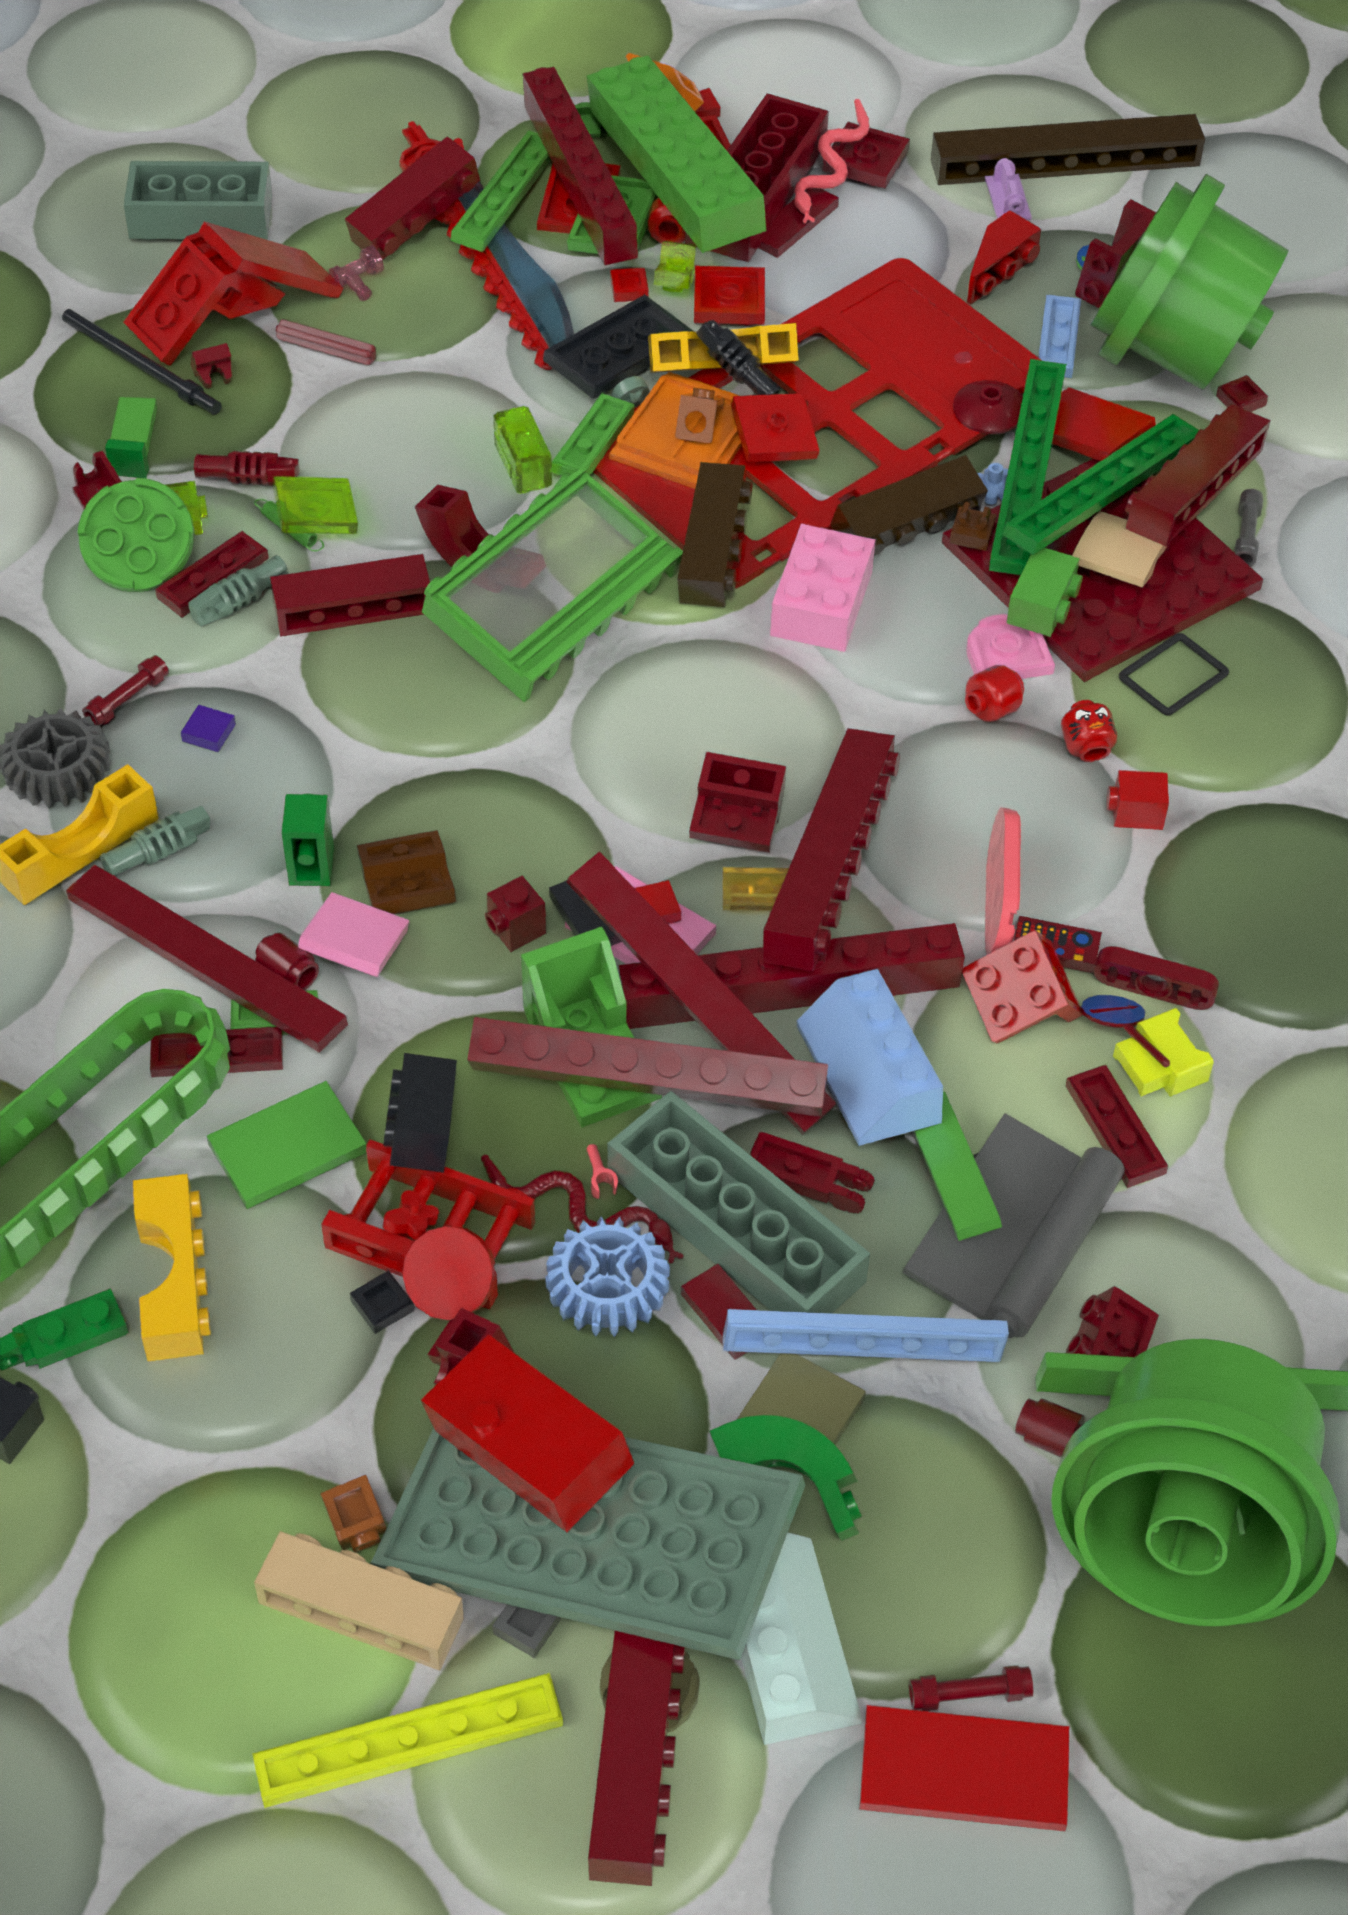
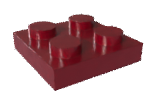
M847 122L844 128L856 129L859 127V124ZM869 128L868 134L861 140L855 142H834L832 149L846 162L848 170L846 178L864 182L871 186L886 188L909 151L910 139ZM823 159L822 171L834 174L835 170Z

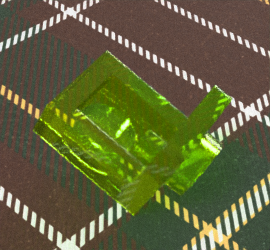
M663 241L661 244L660 263L654 271L653 285H660L662 290L667 292H682L683 288L688 289L694 280L696 245Z

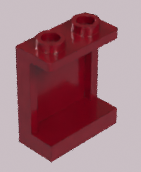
M1132 199L1124 205L1112 246L1097 238L1090 242L1075 291L1076 297L1097 308L1101 307L1157 212Z

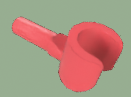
M589 1145L586 1149L593 1168V1176L591 1178L592 1196L599 1199L600 1191L598 1184L601 1182L609 1183L613 1188V1194L616 1195L618 1189L616 1173L603 1166L597 1145Z

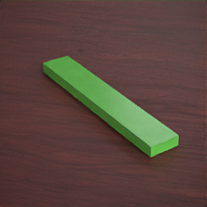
M530 130L527 131L452 229L450 241L481 252L485 250L551 161L538 133Z

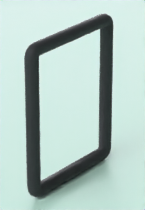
M1177 633L1119 673V679L1162 714L1172 715L1227 677L1229 669L1185 634ZM1178 641H1181L1220 672L1167 708L1129 678L1128 675Z

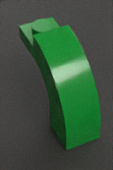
M776 1415L744 1417L709 1431L721 1458L768 1468L792 1469L807 1476L816 1485L834 1529L841 1541L859 1534L854 1520L862 1517L851 1490L844 1493L841 1491V1488L851 1485L858 1480L841 1451L821 1432L801 1421Z

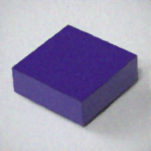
M198 704L181 731L182 742L219 752L236 725L235 715Z

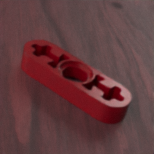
M1108 946L1100 950L1093 970L1097 980L1107 986L1195 1010L1211 1008L1214 1005L1219 988L1218 979L1208 971L1116 946ZM1147 975L1158 976L1163 978L1165 981H1157L1151 979Z

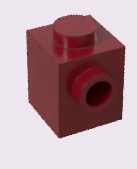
M523 875L487 893L488 912L485 913V920L493 934L501 939L510 952L546 934L545 902Z

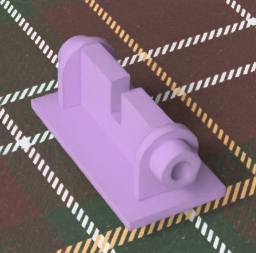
M1006 158L1000 159L995 166L994 176H985L996 218L1011 210L1022 218L1031 220L1032 216L1019 174H1015L1014 163Z

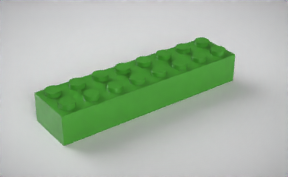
M648 55L636 57L629 62L614 67H606L599 72L587 75L592 113L702 253L766 231L764 195Z

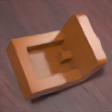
M366 1474L320 1493L342 1550L352 1547L353 1552H359L381 1541L379 1536L385 1533L387 1527Z

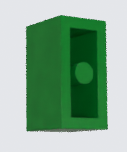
M310 793L286 794L281 834L289 886H330L334 842L328 795Z

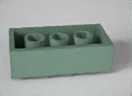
M130 161L124 199L129 239L184 240L186 236L199 232L204 221L268 239L272 205L269 162Z

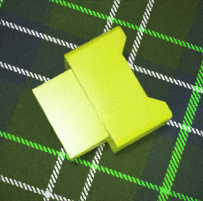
M1177 1008L1138 1022L1136 1027L1170 1061L1169 1067H1163L1132 1037L1115 1045L1113 1057L1119 1061L1138 1088L1140 1096L1164 1088L1171 1097L1209 1081L1214 1064L1213 1058L1208 1052L1196 1049L1178 1024L1181 1014Z

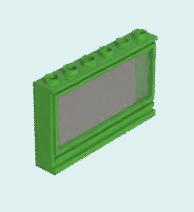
M584 466L580 467L572 475L569 473L564 474L557 481L552 491L547 495L544 493L539 494L532 501L527 511L522 515L514 514L506 522L502 531L495 536L490 534L484 538L479 544L477 551L469 557L466 555L460 557L447 575L443 578L439 576L434 578L424 591L426 597L422 613L523 702L530 698L534 683L539 677L543 676L545 679L550 680L556 674L560 661L564 656L569 654L572 658H576L583 650L586 639L590 634L594 632L598 637L602 636L608 629L612 616L619 611L623 615L628 614L635 604L637 595L642 590L651 594L658 587L662 574L665 573L672 578L676 574L683 553L678 547L673 548L587 474V469Z

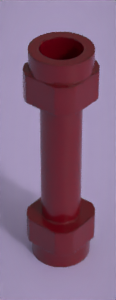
M157 655L146 658L137 665L139 672L107 696L102 698L97 695L87 703L88 705L82 709L84 717L90 716L95 725H105L114 718L113 711L148 684L155 687L164 680V677L169 674L166 663Z
M1004 1666L1002 1674L946 1681H936L935 1675L919 1676L918 1679H909L908 1682L912 1710H938L940 1702L1005 1695L1007 1702L1033 1697V1679L1029 1666Z

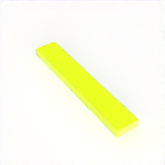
M550 1673L252 1753L263 1805L264 1808L561 1727L563 1726V1718Z

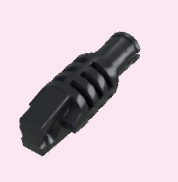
M714 320L703 323L696 334L709 348L707 351L709 355L726 370L729 376L733 377L736 383H745L756 395L780 394L782 388L760 368V359L746 347L743 341L739 340L735 333L728 327L723 329Z

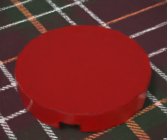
M452 1226L428 1230L415 1240L405 1256L402 1274L406 1293L415 1306L431 1317L445 1320L454 1319L461 1308L474 1313L484 1306L494 1290L496 1279L494 1277V1256L483 1238L467 1228Z

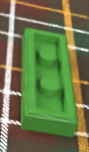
M601 393L551 462V471L562 476L566 473L572 475L580 467L584 466L587 469L586 473L591 475L635 413L634 404Z

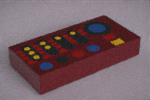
M1019 916L1014 940L1036 930L1052 941L1064 968L1094 973L1093 970L1097 960L1102 932Z

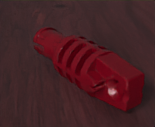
M232 451L228 453V456L196 454L194 458V474L196 478H225L228 482L238 485L242 483L243 485L263 484L264 486H279L281 482H295L300 473L299 459L279 457L278 453L272 452L261 453L254 451L251 453L250 451Z

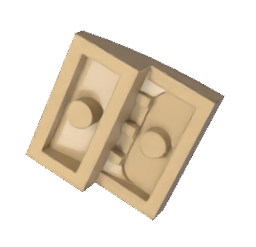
M1098 511L1086 528L1072 556L1080 558L1078 566L1143 587L1153 575L1156 561L1167 546L1165 547L1125 529L1126 519Z

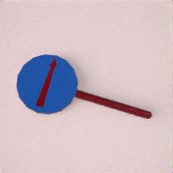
M1096 995L1088 997L1082 1002L1081 1012L1086 1018L1103 1026L1124 1028L1163 1067H1169L1170 1061L1133 1027L1137 1026V1023L1145 1018L1146 1012L1141 1005L1133 1000L1114 995Z

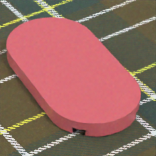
M1003 807L998 810L994 820L986 864L985 950L987 954L1013 941L1015 929L1012 923L1014 914L1019 910L1021 820L1017 811Z

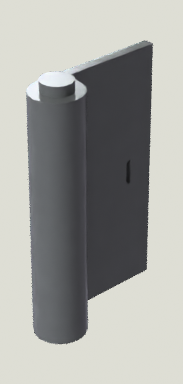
M1004 1113L975 1158L1000 1216L1002 1227L958 1241L946 1210L943 1207L902 1273L981 1320L1007 1321L1008 1338L1024 1337L1029 1332L1122 1179L1125 1168L1120 1159L1108 1150L1091 1147L1080 1157Z

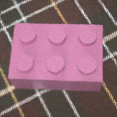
M801 524L772 602L770 636L845 652L872 574L875 539Z

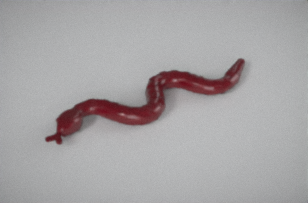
M487 1154L481 1156V1161L492 1184L506 1189L515 1188L521 1190L533 1199L553 1188H563L569 1195V1220L574 1229L580 1233L579 1226L583 1220L591 1227L597 1226V1221L595 1222L587 1217L586 1193L583 1183L571 1173L554 1170L541 1174L522 1187H514L507 1183L505 1176L502 1175L501 1171ZM641 1206L627 1207L605 1219L606 1225H614L615 1221L620 1217L624 1228L636 1221L644 1222L648 1225V1232H652L655 1244L662 1245L663 1249L669 1252L668 1262L670 1264L674 1262L675 1258L683 1259L684 1257L682 1253L673 1249L672 1233L668 1223L663 1219H659L649 1208Z

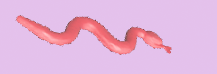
M855 99L854 101L857 122L859 124L858 128L827 130L818 140L819 153L835 170V173L831 175H808L801 178L795 185L794 204L805 215L803 223H807L808 220L810 222L815 221L809 215L812 203L809 194L805 190L808 188H835L843 184L848 175L846 162L832 149L831 144L834 142L859 141L868 134L870 127L869 118L860 99Z

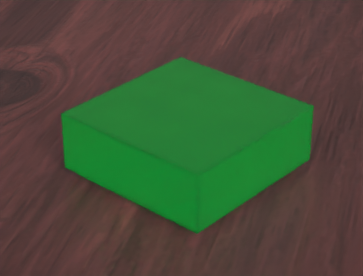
M117 439L107 440L105 446L106 456L118 476L147 478L149 465L145 442Z

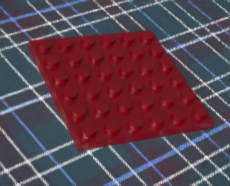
M1091 459L1044 483L1042 499L1100 461ZM1149 477L1099 511L1128 520L1129 514L1125 512L1127 502L1133 492H1139L1145 486ZM1000 504L990 509L991 514H996V521L987 551L951 544L952 528L943 532L942 544L1009 608L1011 594L1021 575L989 571L1001 508ZM1097 512L1045 548L1072 556L1082 535ZM1195 517L1167 545L1165 551L1156 561L1153 575L1143 587L1078 566L1077 574L1083 576L1077 597H1069L1068 599L1071 603L1064 624L1057 623L1051 637L1043 636L1048 648L1083 682H1086L1261 590L1263 578L1238 555H1235L1234 551Z

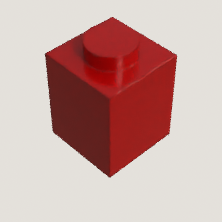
M1118 770L1115 786H1108L1106 802L1107 810L1114 812V827L1163 830L1169 806L1168 774L1163 772Z

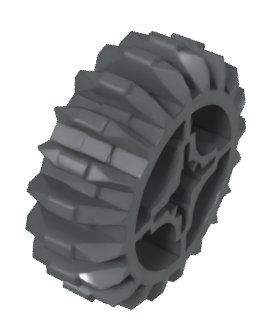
M61 708L56 714L49 715L44 709L42 716L35 718L28 714L27 723L15 722L14 732L5 733L4 743L0 745V771L4 776L5 784L9 787V790H14L19 800L28 798L33 806L40 801H44L48 808L54 802L60 801L66 807L68 800L72 798L82 802L83 793H92L94 785L105 778V772L110 770L109 766L111 763L109 743L106 741L100 725H95L90 716L81 718L77 710L66 715ZM53 755H56V761L53 760Z

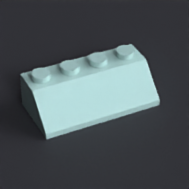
M789 1532L787 1533L741 1656L764 1745L862 1724V1716L811 1538Z

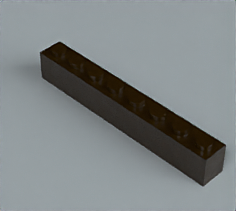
M1196 114L933 132L930 160L938 185L986 182L985 176H994L997 162L1004 158L1014 163L1015 174H1019L1020 179L1197 167L1201 164L1205 136Z

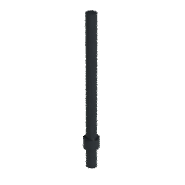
M72 309L64 311L62 320L176 391L181 400L191 406L198 405L212 415H217L222 408L221 402L206 394L203 387L190 379H182Z

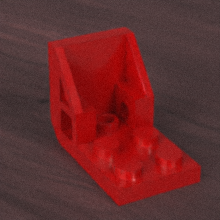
M197 232L185 237L123 323L161 362L171 366L212 309L232 319L276 306L282 300L285 293L273 281L236 271Z

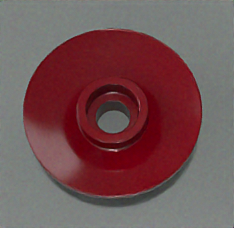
M993 380L976 381L958 391L954 398L953 410L959 422L967 428L982 434H1001L1017 427L1023 396L1017 389L1003 382Z

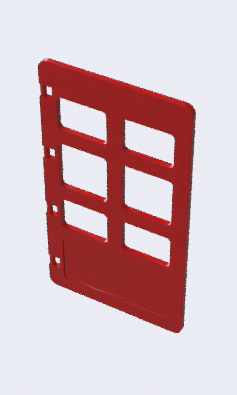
M895 258L783 322L782 324L796 323L797 343L815 333H821L868 371L840 388L828 391L793 363L761 365L760 368L789 394L803 393L814 432L823 427L832 428L879 467L826 500L820 501L810 495L771 461L746 462L743 447L741 446L730 464L745 465L746 477L796 518L760 540H752L744 533H739L738 539L742 540L741 559L739 563L734 562L732 568L736 569L735 588H739L763 574L765 569L778 561L782 562L789 558L801 524L833 530L830 523L838 504L853 496L859 497L936 467L939 462L950 455H956L988 435L967 428L956 418L953 403L958 391L976 381L993 380L1006 383L1024 394L1030 359H1041L906 258ZM724 368L702 369L688 377L719 389L734 381L733 377L729 376ZM885 390H893L941 429L911 448L902 450L852 410ZM616 439L593 473L683 551L695 489L611 460L609 453L617 444ZM937 444L944 447L943 450L934 455L928 451ZM766 549L772 553V555L762 561H758L755 558L756 555Z

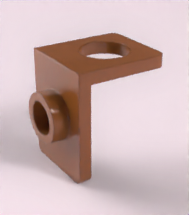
M693 388V394L681 395L675 436L679 439L712 442L717 406L724 405L725 399L714 397V390ZM692 411H699L706 417V427L700 433H693L686 426V417Z

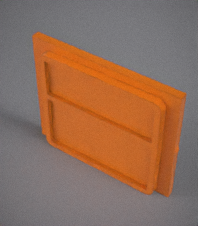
M668 371L667 374L660 377L617 437V444L609 453V458L695 489L701 462L730 464L742 446L731 408L733 396L740 395ZM693 388L714 390V397L725 399L724 405L717 406L713 439L710 443L679 439L675 436L681 395L693 394ZM699 411L690 412L686 417L687 428L693 433H700L705 429L707 422L704 414Z

